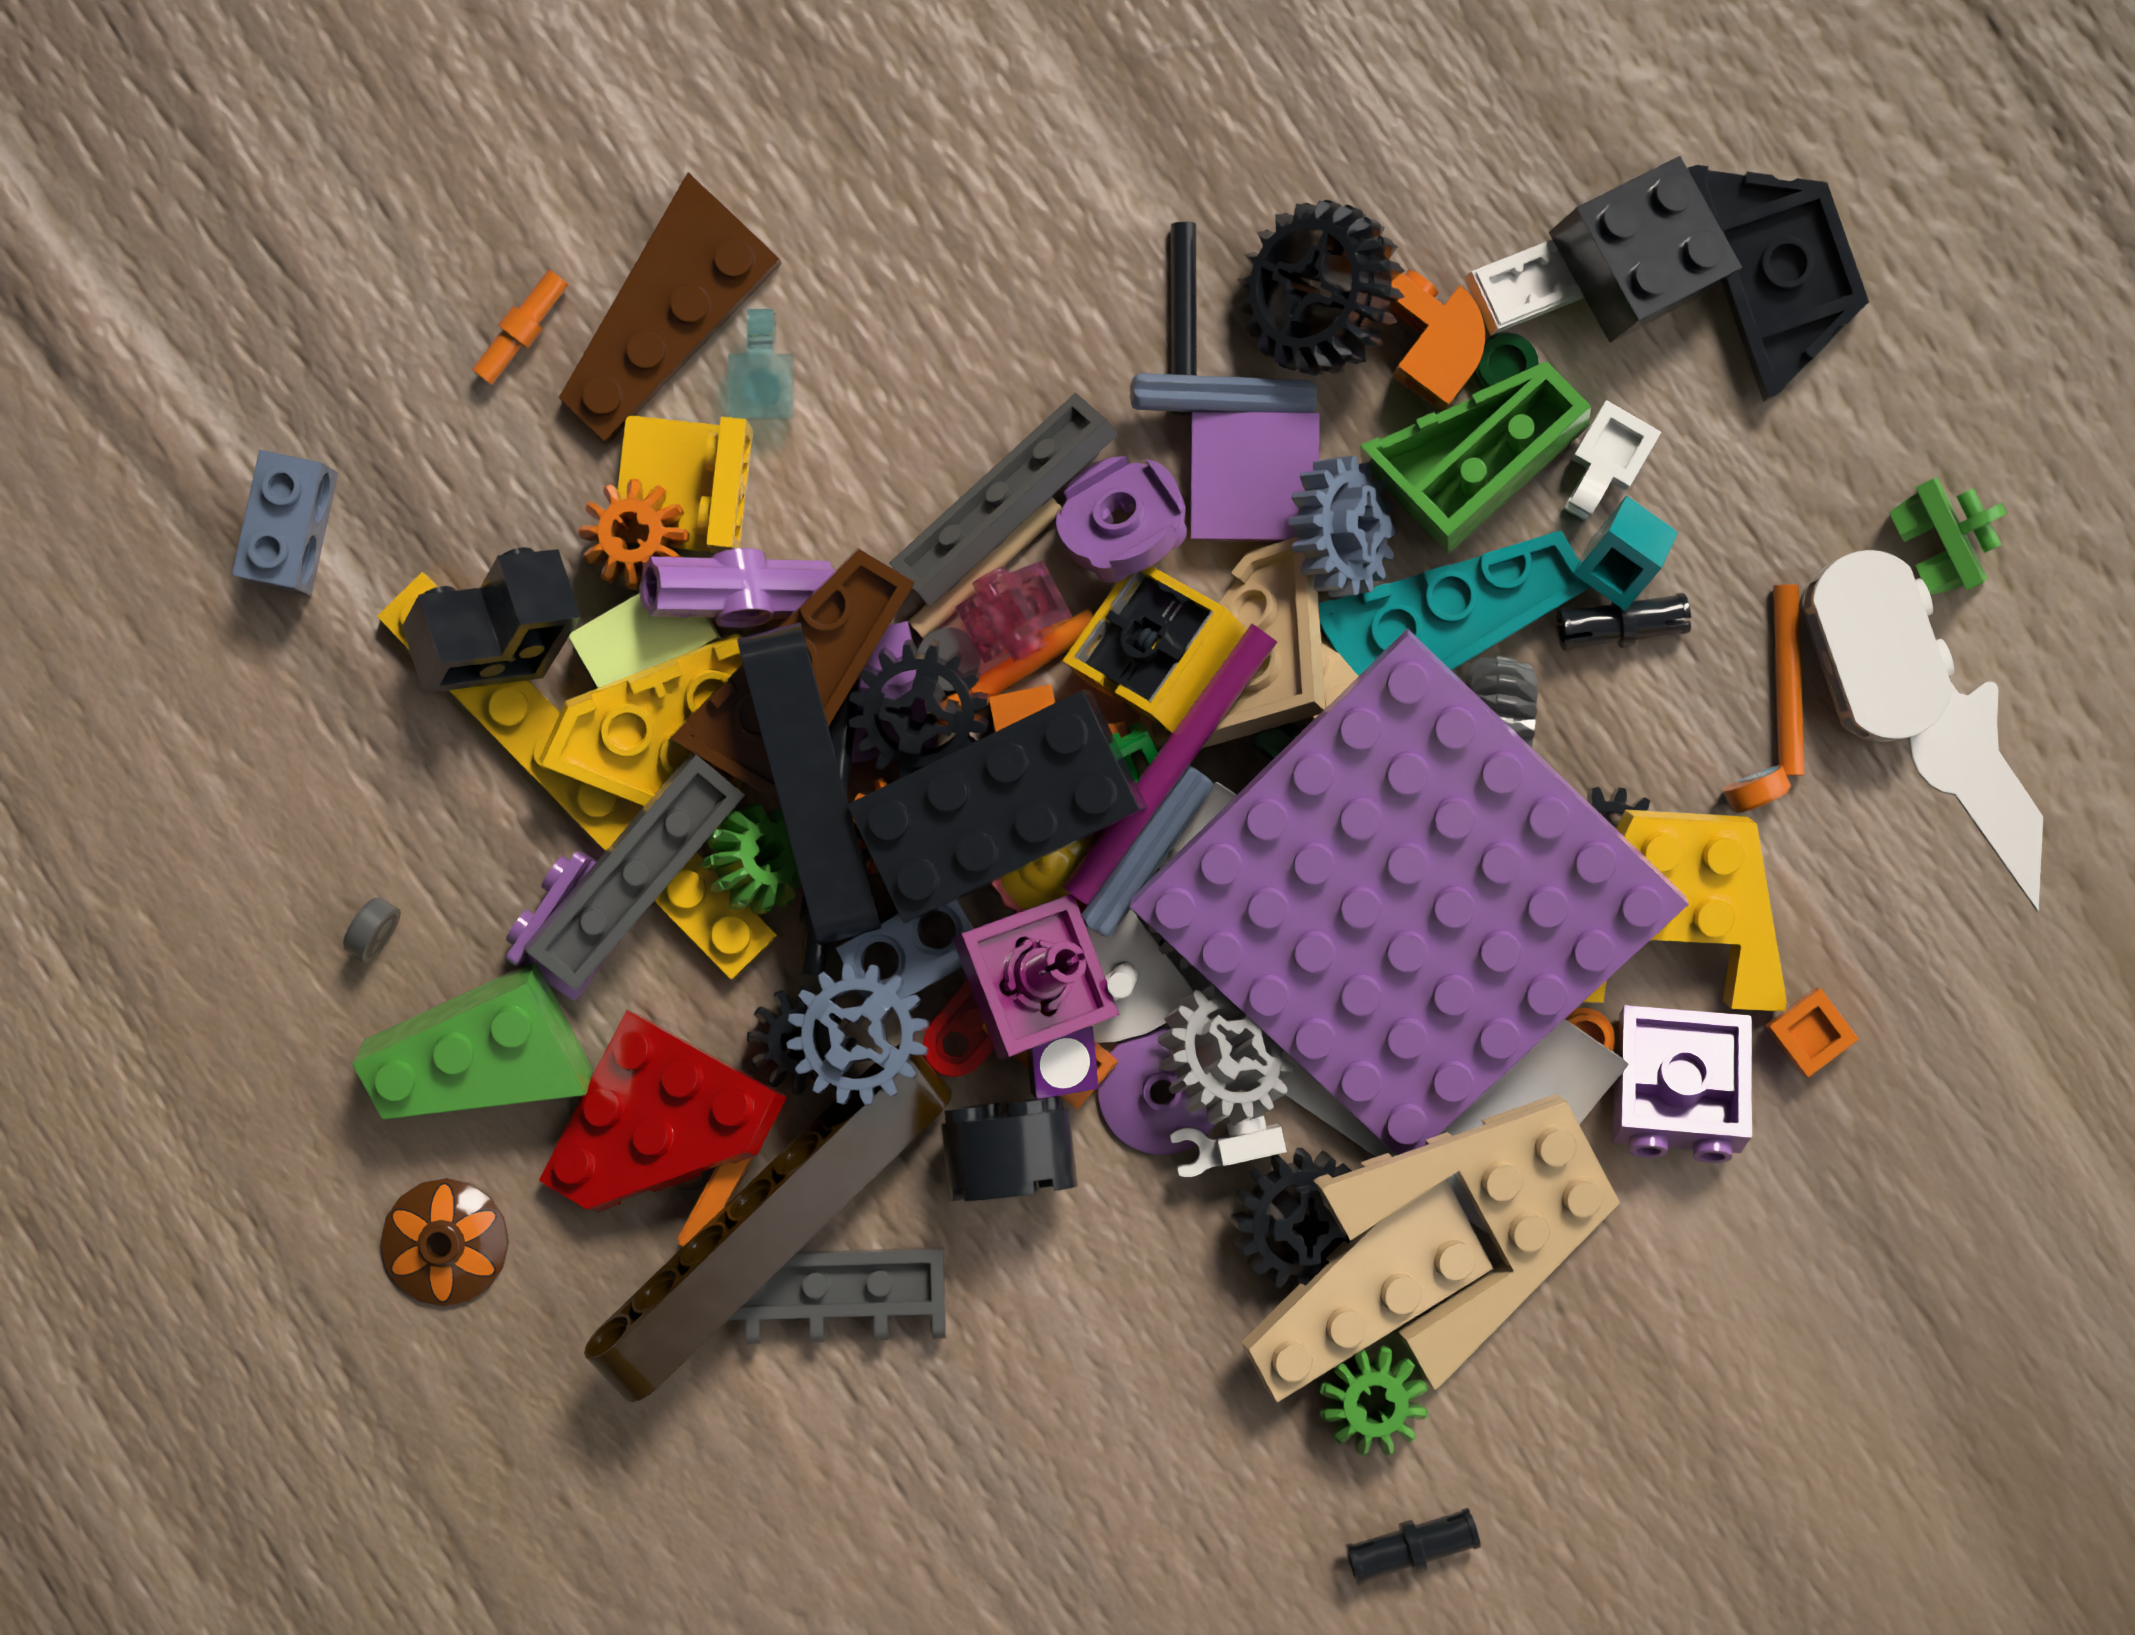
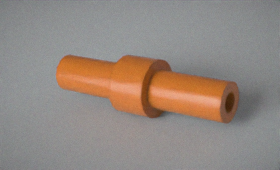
M548 269L519 308L512 306L497 325L502 331L475 364L472 371L493 385L520 348L524 346L528 349L542 332L543 328L539 325L569 284Z

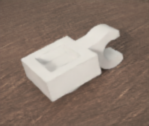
M1606 400L1601 405L1571 457L1573 461L1587 469L1572 491L1563 509L1586 521L1587 517L1591 516L1610 482L1626 491L1631 486L1661 431Z
M1261 1115L1255 1119L1252 1117L1235 1126L1231 1122L1226 1123L1229 1134L1215 1138H1209L1203 1132L1193 1127L1176 1129L1169 1134L1172 1143L1191 1140L1199 1148V1155L1193 1163L1177 1166L1178 1175L1194 1177L1211 1167L1227 1166L1285 1153L1287 1151L1281 1126L1278 1124L1266 1126L1264 1115Z

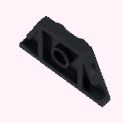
M1694 165L1687 169L1742 266L1740 270L1722 282L1760 394L1763 402L1776 397L1831 339L1869 303V299L1827 182L1796 178L1792 181L1779 180L1771 174L1747 171L1742 175L1708 170L1709 166Z

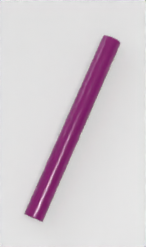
M1251 623L1136 783L1148 808L1103 829L1063 884L1064 889L1083 903L1090 904L1278 643L1275 639Z

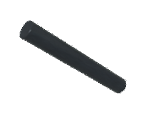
M1175 222L1171 224V344L1173 375L1197 376L1196 223ZM1172 411L1173 414H1180V415L1192 414V412H1177V411Z

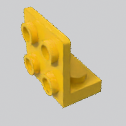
M628 416L625 421L618 492L622 499H627L629 480L638 479L642 483L644 490L643 501L650 490L659 485L667 491L666 500L661 509L672 504H679L682 507L684 515L680 520L668 527L686 529L690 534L689 541L682 544L669 543L668 548L719 553L725 550L740 548L753 429L747 419L721 416L720 425ZM637 519L628 522L630 530L623 527L620 531L619 538L623 539L627 544L640 545L637 540L641 539L646 542L649 531L645 530L638 523Z

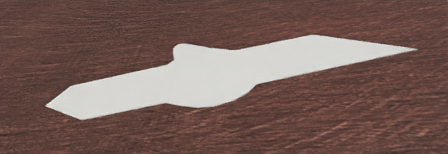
M1985 682L1971 694L1964 695L1958 693L1951 683L1953 687L1951 699L1941 718L1926 731L1910 737L1912 758L1918 772L1930 785L1942 792L1956 794L2039 911L2043 815L1999 752L1997 729L1998 687L1994 682Z

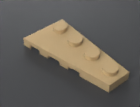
M1448 1179L1361 1233L1349 1244L1343 1241L1326 1258L1329 1263L1306 1286L1299 1284L1241 1341V1344L1268 1394L1276 1402H1279L1492 1270L1493 1267Z

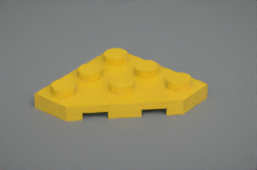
M733 634L565 701L540 756L541 765L645 806L692 752L671 740L670 735L742 664L737 638L743 636ZM705 760L740 789L743 781Z

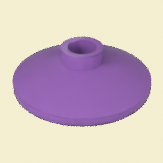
M1157 1027L1147 1034L1128 1038L1120 1042L1110 1053L1119 1062L1098 1085L1100 1108L1106 1123L1113 1133L1130 1147L1156 1155L1179 1153L1196 1145L1191 1140L1172 1143L1169 1134L1174 1130L1182 1127H1193L1207 1136L1216 1125L1208 1121V1107L1204 1106L1193 1113L1186 1110L1190 1095L1185 1090L1175 1093L1173 1099L1166 1104H1158L1151 1099L1150 1088L1154 1082L1167 1080L1173 1083L1178 1079L1174 1071L1162 1070L1159 1066L1161 1061L1171 1056V1050L1158 1044V1037L1172 1029L1166 1027Z

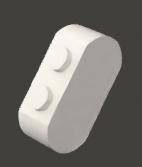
M1875 550L1850 553L1820 569L1808 582L1801 598L1800 608L1841 726L1851 734L1873 742H1890L1908 738L1929 729L1941 718L1950 702L1953 687L1949 676L1954 674V663L1944 640L1941 638L1935 639L1928 616L1933 614V604L1924 581L1920 578L1915 580L1911 567L1903 560L1889 553Z

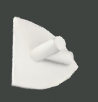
M1130 908L1113 935L1109 937L1102 936L1090 927H1086L1107 980L1108 990L1113 996L1120 1014L1092 1025L1094 1041L1097 1043L1117 1042L1149 1033L1166 1023L1164 1018L1168 1013L1180 1006V1000L1195 992L1167 954H1161L1159 951L1160 944L1148 932L1147 927L1132 908Z

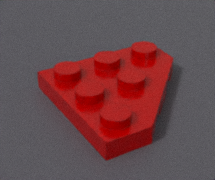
M626 1010L590 1080L586 1095L581 1097L538 1181L587 1210L601 1212L621 1205V1201L646 1191L657 1192L698 1177L700 1172L727 1162L737 1163L758 1155L787 1097L647 1018Z

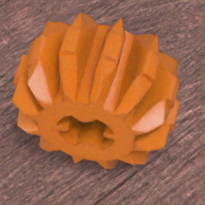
M630 479L627 485V499H622L618 490L612 484H609L603 488L604 495L611 504L606 510L594 502L586 504L585 511L593 518L599 520L598 526L585 525L579 527L578 536L587 541H599L598 544L589 548L583 557L589 565L599 564L607 560L601 572L603 580L612 583L625 568L624 580L626 587L631 590H637L641 583L643 564L650 557H681L675 551L668 548L669 543L682 544L688 542L690 534L686 529L668 527L680 520L684 515V511L679 504H672L661 509L667 495V491L659 485L655 486L643 501L644 490L642 483L638 479ZM637 519L638 523L645 530L649 531L646 542L638 539L640 547L631 550L630 546L623 539L619 538L623 527L627 530L631 529L628 525L629 521Z

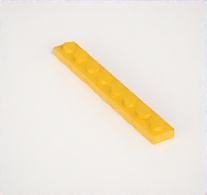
M421 572L377 615L408 649L409 646L402 625L418 595L432 588L439 587L424 572ZM531 680L449 690L605 851L643 809V805L541 765L540 756L561 711ZM696 852L654 901L731 980H734L779 935L760 915L752 913L749 904L739 910L729 909L730 891L728 889L720 893L711 892L710 889L713 882L719 879L716 871H710L701 867L704 858Z

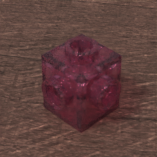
M1043 560L1010 573L1007 567L1003 566L983 575L972 583L976 593L955 607L984 664L1009 654L1013 663H1016L1039 652L1047 646L1043 635L1073 617Z

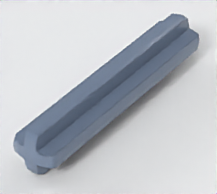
M1139 373L1132 378L1130 384V402L1132 408L1136 410L1314 413L1317 402L1316 385L1310 380Z
M1188 766L1098 893L1083 911L1081 916L1088 927L1105 937L1113 935L1131 908V898L1152 878L1211 792L1213 783L1207 776L1197 769Z

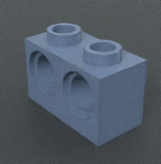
M259 449L232 576L252 584L312 596L338 472L322 462Z
M959 900L936 910L947 913L953 919L956 927L955 937L974 929ZM899 914L883 923L879 917L881 929L847 938L848 942L836 948L844 964L853 965L857 978L864 979L867 972L864 966V955L867 949L877 942H886L892 945L899 956L898 969L890 978L880 979L879 983L886 985L891 978L896 975L904 980L902 988L898 993L901 999L911 996L963 968L953 941L942 949L931 948L923 942L919 929L921 921L925 916L907 923H903ZM859 991L864 1001L873 994L871 992Z

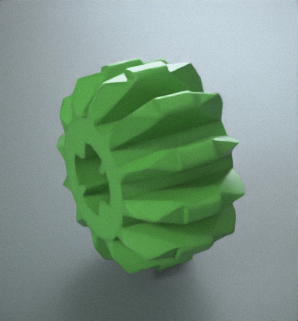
M751 804L743 808L742 813L731 811L720 824L721 830L716 829L705 841L715 854L704 858L701 867L710 871H716L719 879L713 882L710 891L720 893L728 889L730 891L729 909L739 910L749 904L752 913L757 915L771 911L774 905L783 907L792 903L794 898H796L794 888L798 889L802 887L788 831L785 828L782 810L775 809L766 814L762 804ZM758 854L761 861L756 864L754 857Z
M1380 1346L1376 1353L1374 1364H1369L1368 1355L1363 1349L1353 1355L1358 1366L1357 1368L1350 1371L1344 1362L1332 1368L1336 1375L1343 1380L1341 1385L1330 1381L1320 1383L1319 1391L1322 1395L1339 1400L1320 1409V1415L1325 1422L1343 1419L1332 1434L1337 1443L1342 1444L1348 1441L1357 1432L1355 1440L1357 1454L1366 1456L1370 1450L1372 1438L1377 1437L1384 1455H1390L1394 1453V1444L1390 1434L1396 1430L1407 1442H1412L1416 1438L1412 1428L1404 1422L1406 1417L1417 1420L1427 1418L1428 1410L1424 1406L1408 1401L1427 1392V1386L1423 1380L1414 1379L1404 1382L1415 1367L1409 1358L1405 1357L1398 1361L1389 1370L1392 1360V1351L1389 1347ZM1370 1386H1380V1391L1389 1400L1387 1407L1383 1411L1379 1406H1376L1378 1413L1376 1415H1367L1366 1409L1358 1401L1359 1395L1363 1390L1368 1395H1371Z

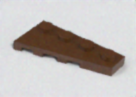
M688 172L558 398L608 445L625 427L626 418L628 416H636L782 264L780 258Z
M857 548L778 627L801 622L828 726L915 583L910 578L860 548ZM742 663L670 735V739L780 803Z

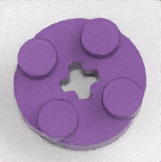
M1126 456L1101 460L1080 472L1069 483L1064 492L1067 501L1062 508L1061 515L1057 510L1056 517L1059 536L1070 557L1082 568L1095 572L1102 581L1108 583L1118 582L1125 579L1129 574L1139 572L1154 565L1166 556L1170 550L1180 546L1186 538L1187 528L1184 523L1186 508L1183 497L1173 475L1156 461L1146 459L1148 465L1129 463ZM1122 508L1126 513L1135 510L1134 514L1127 521L1120 524H1111L1113 522L1111 513L1116 509Z

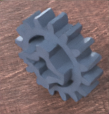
M1357 456L1314 461L1313 471L1302 472L1299 476L1305 491L1294 492L1291 497L1294 504L1299 508L1298 515L1289 518V526L1295 529V536L1299 538L1293 543L1292 550L1293 552H1303L1305 556L1300 571L1302 575L1315 574L1314 589L1316 591L1328 590L1330 597L1358 595V593L1374 591L1373 581L1384 580L1386 577L1381 562L1393 560L1394 558L1393 551L1387 545V539L1397 534L1396 527L1391 523V516L1387 515L1394 508L1393 502H1383L1381 494L1385 487L1384 480H1371L1373 465L1369 462L1358 464Z
M851 964L843 965L842 981L837 983L826 973L819 974V983L823 991L817 996L805 990H802L799 994L801 1000L808 1006L806 1014H789L788 1021L795 1026L801 1027L802 1034L800 1037L789 1040L787 1047L791 1050L804 1051L806 1058L796 1066L795 1070L800 1075L816 1071L819 1076L812 1090L818 1094L826 1091L832 1084L837 1086V1103L847 1104L852 1091L856 1090L859 1091L864 1105H873L875 1098L874 1089L880 1086L891 1097L896 1096L899 1093L894 1078L899 1073L915 1079L918 1075L914 1067L908 1063L911 1054L920 1056L927 1055L928 1053L927 1047L915 1042V1033L930 1028L929 1021L919 1018L912 1019L910 1013L920 1004V998L915 994L901 999L898 993L902 988L904 980L897 975L891 978L886 985L879 983L880 968L875 965H870L864 979L857 978V973ZM853 991L873 993L862 1006L843 1009L833 1002L835 998ZM893 1008L899 1017L902 1030L899 1050L888 1042L885 1025ZM835 1016L846 1022L851 1021L856 1024H861L868 1018L872 1023L867 1032L874 1038L873 1042L882 1048V1054L872 1048L867 1049L859 1045L855 1046L850 1052L845 1047L850 1037L843 1031L844 1027L835 1021ZM818 1020L829 1029L831 1049L825 1055L824 1061L819 1054L816 1044ZM873 1060L884 1068L880 1073L868 1078L851 1079L844 1077L846 1072H849L853 1065L858 1062Z

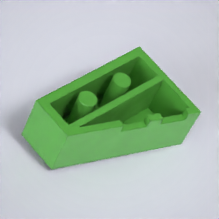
M1545 361L1472 394V398L1438 414L1432 412L1416 420V424L1385 438L1379 439L1377 437L1361 444L1362 463L1369 462L1373 465L1372 476L1375 479L1384 480V489L1449 554L1589 427L1591 405Z

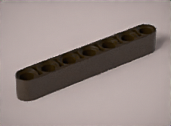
M911 1054L908 1061L918 1073L915 1079L905 1077L900 1073L894 1078L899 1093L896 1096L891 1097L880 1086L874 1089L875 1098L873 1105H864L859 1091L856 1090L852 1091L847 1104L837 1103L836 1099L590 1337L584 1350L585 1358L627 1401L636 1402L644 1399L666 1381L946 1108L951 1099L952 1090L922 1055ZM875 1062L858 1079L874 1076L883 1071L884 1068Z

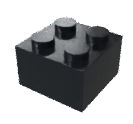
M1681 156L1576 207L1548 232L1609 343L1712 291L1742 268Z

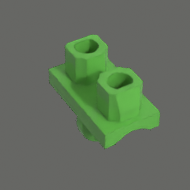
M1936 477L1917 486V494L1907 498L1889 512L1904 542L1936 528L1946 548V551L1916 565L1918 573L1926 584L1930 595L1953 590L1964 585L1967 591L1988 580L1966 534L1971 531L1974 532L1984 553L2002 545L1991 522L2008 514L2003 503L1984 510L1975 489L1972 488L1956 496L1967 518L1960 522L1939 478Z

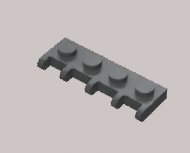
M944 1247L797 1252L727 1321L746 1320L747 1344H760L761 1320L810 1318V1338L812 1343L825 1341V1318L874 1316L875 1341L889 1339L888 1316L932 1314L930 1328L933 1339H946Z

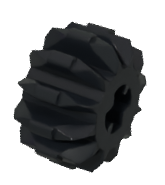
M806 985L799 988L798 1007L794 1009L789 995L784 990L775 992L773 995L774 1001L781 1015L777 1016L770 1009L763 1006L758 1007L754 1015L758 1020L770 1026L769 1032L756 1030L747 1033L748 1042L753 1044L767 1043L769 1049L768 1052L756 1055L751 1060L753 1067L760 1068L774 1060L778 1066L768 1079V1084L774 1088L784 1081L788 1071L793 1072L792 1091L795 1095H802L807 1086V1074L800 1075L795 1070L796 1066L805 1058L795 1056L793 1054L795 1050L788 1049L786 1034L798 1030V1026L788 1021L789 1014L805 1015L808 1006L799 997L802 990L812 993L811 986ZM838 1016L835 1017V1021L841 1026H846L851 1022H846ZM818 1020L816 1032L819 1044L817 1049L824 1061L825 1055L831 1049L829 1029ZM849 1036V1042L845 1046L848 1050L857 1046L856 1038ZM814 1070L810 1073L815 1082L819 1075Z

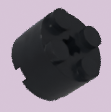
M1062 1096L1006 1104L1007 1114L1003 1115L1001 1102L945 1110V1123H941L950 1201L954 1202L964 1199V1201H977L1031 1195L1039 1191V1188L1053 1187L1054 1191L1077 1187L1078 1180L1069 1108H1063Z

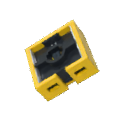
M1150 566L1139 572L1129 574L1125 579L1116 583L1067 653L1063 662L1086 683L1120 703L1124 700L1138 714L1168 732L1173 733L1247 629L1226 607Z

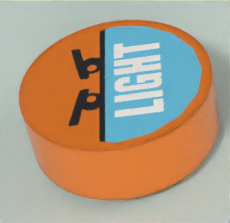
M1776 765L1747 775L1729 784L1722 791L1731 811L1742 813L1780 798L1789 792L1791 785L1783 766Z

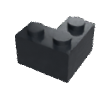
M521 547L497 556L480 588L456 590L451 586H440L419 594L402 627L424 694L544 678L581 616L559 549L534 552L531 548Z

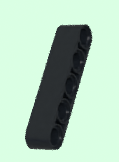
M801 622L737 638L742 663L818 945L881 929V924L852 814L847 806L849 803Z

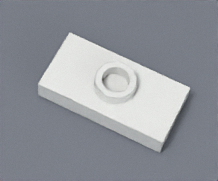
M1553 240L1471 271L1464 278L1474 301L1480 309L1490 335L1584 298Z

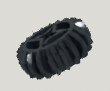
M1331 200L1318 201L1317 205L1296 203L1294 215L1288 213L1275 214L1276 232L1270 230L1257 232L1263 247L1259 253L1244 254L1250 264H1253L1251 276L1247 275L1237 279L1244 288L1249 289V296L1237 306L1244 313L1253 315L1244 330L1249 332L1252 337L1259 338L1257 349L1264 355L1275 358V362L1280 367L1293 371L1299 369L1301 373L1307 375H1322L1324 371L1336 374L1345 372L1347 362L1352 364L1366 362L1365 345L1374 348L1384 345L1378 331L1381 325L1398 323L1392 313L1388 312L1391 301H1397L1405 297L1399 289L1392 287V281L1405 271L1399 263L1390 260L1398 246L1391 239L1382 236L1385 227L1381 226L1377 220L1366 217V214L1361 209L1348 204L1341 206V204ZM1310 280L1320 282L1321 288L1332 293L1331 297L1320 294L1321 289L1311 285Z

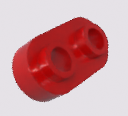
M968 979L932 1021L923 1039V1045L928 1048V1053L925 1055L928 1063L936 1071L946 1076L959 1077L971 1073L994 1048L990 1036L981 1028L984 1020ZM957 1031L966 1036L968 1048L964 1054L952 1056L946 1052L944 1039L950 1032Z

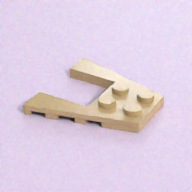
M1558 1094L1483 1119L1481 1121L1484 1125L1454 1136L1446 1132L1426 1139V1145L1394 1157L1386 1153L1360 1162L1362 1166L1360 1169L1334 1178L1326 1174L1313 1180L1339 1228L1352 1240L1456 1173L1504 1263L1398 1331L1425 1381L1434 1390L1439 1388L1620 1204L1568 1102Z

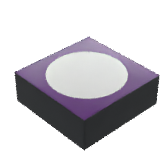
M1092 1026L1027 1050L1031 1094L1036 1099L1099 1089Z

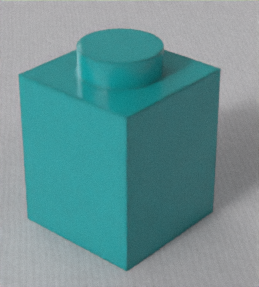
M1626 495L1591 538L1573 574L1626 611L1663 567L1678 531Z

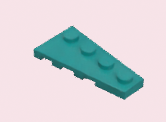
M1560 530L1487 552L1472 559L1431 569L1406 579L1378 585L1370 593H1358V595L1319 603L1320 630L1337 653L1342 656L1358 676L1407 628L1452 671L1588 590L1591 586L1573 574L1580 560Z

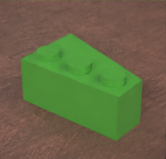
M536 961L364 1039L352 1063L382 1119L583 1096L587 1093L593 1073V1068Z

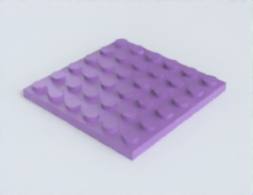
M1408 628L1159 870L1130 901V907L1397 1155L1426 1145V1139L1439 1135L1689 905L1686 896Z

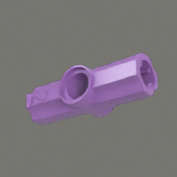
M753 548L725 550L710 558L650 557L643 564L642 580L639 585L641 605L647 609L649 617L715 618L717 625L724 628H749L764 624L771 619H787L835 570L832 568L830 561L766 560V555L763 551Z

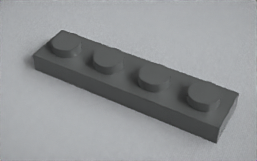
M1074 393L889 562L890 566L913 580L915 583L912 589L929 607L932 606L941 596L954 588L959 580L988 553L1000 546L1006 537L1034 511L1047 503L1053 494L1080 469L1093 461L1100 451L1118 436L1117 432L1105 417L1077 393Z
M691 752L524 945L526 952L577 991L745 796L743 792L702 757Z

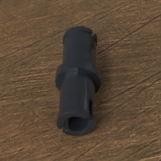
M1685 593L1634 601L1626 611L1611 602L1609 605L1574 610H1558L1556 615L1557 622H1563V625L1557 626L1558 639L1563 651L1616 642L1620 648L1635 645L1636 639L1676 633L1688 634L1691 630V622L1684 621L1683 619L1691 618L1690 605Z
M1463 1508L1459 1512L1417 1525L1412 1520L1401 1522L1397 1531L1355 1544L1349 1543L1345 1545L1354 1579L1357 1585H1361L1365 1581L1411 1568L1414 1573L1427 1570V1562L1469 1549L1481 1548V1543L1469 1508Z

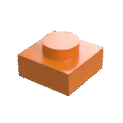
M1814 988L1765 1025L1801 1075L1807 1078L1859 1040L1821 988Z

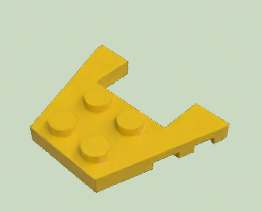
M1625 810L1616 829L1686 896L1689 904L1651 940L1731 944L1722 1001L1731 1009L1786 1011L1787 999L1757 823L1744 816ZM1607 980L1583 1002L1604 1003Z

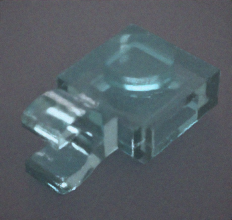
M747 309V354H728L729 417L747 420H794L793 354H775L776 313H773V309Z

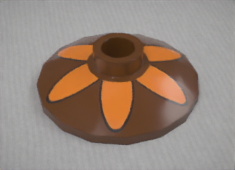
M449 1178L420 1183L400 1196L386 1216L381 1237L385 1267L397 1286L420 1302L439 1306L468 1302L488 1289L504 1267L509 1245L505 1218L493 1199L471 1183ZM436 1232L446 1234L451 1240V1250L445 1256L435 1254L430 1247L431 1237Z

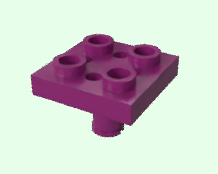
M1072 894L961 933L952 938L999 1061L1120 1015L1114 998L1108 990L1107 980ZM1018 939L1023 940L1020 946L1016 948V941ZM1027 949L1028 952L1024 955H1021V953ZM1001 980H1005V991H1012L1011 996H1005L1000 991L999 985ZM1042 1001H1047V1002H1048V1004H1046V1005L1044 1006V1010H1045L1046 1012H1050V1011H1051V1015H1050L1049 1017L1044 1016V1015L1040 1012V1010H1041V1003H1040V1002H1042Z

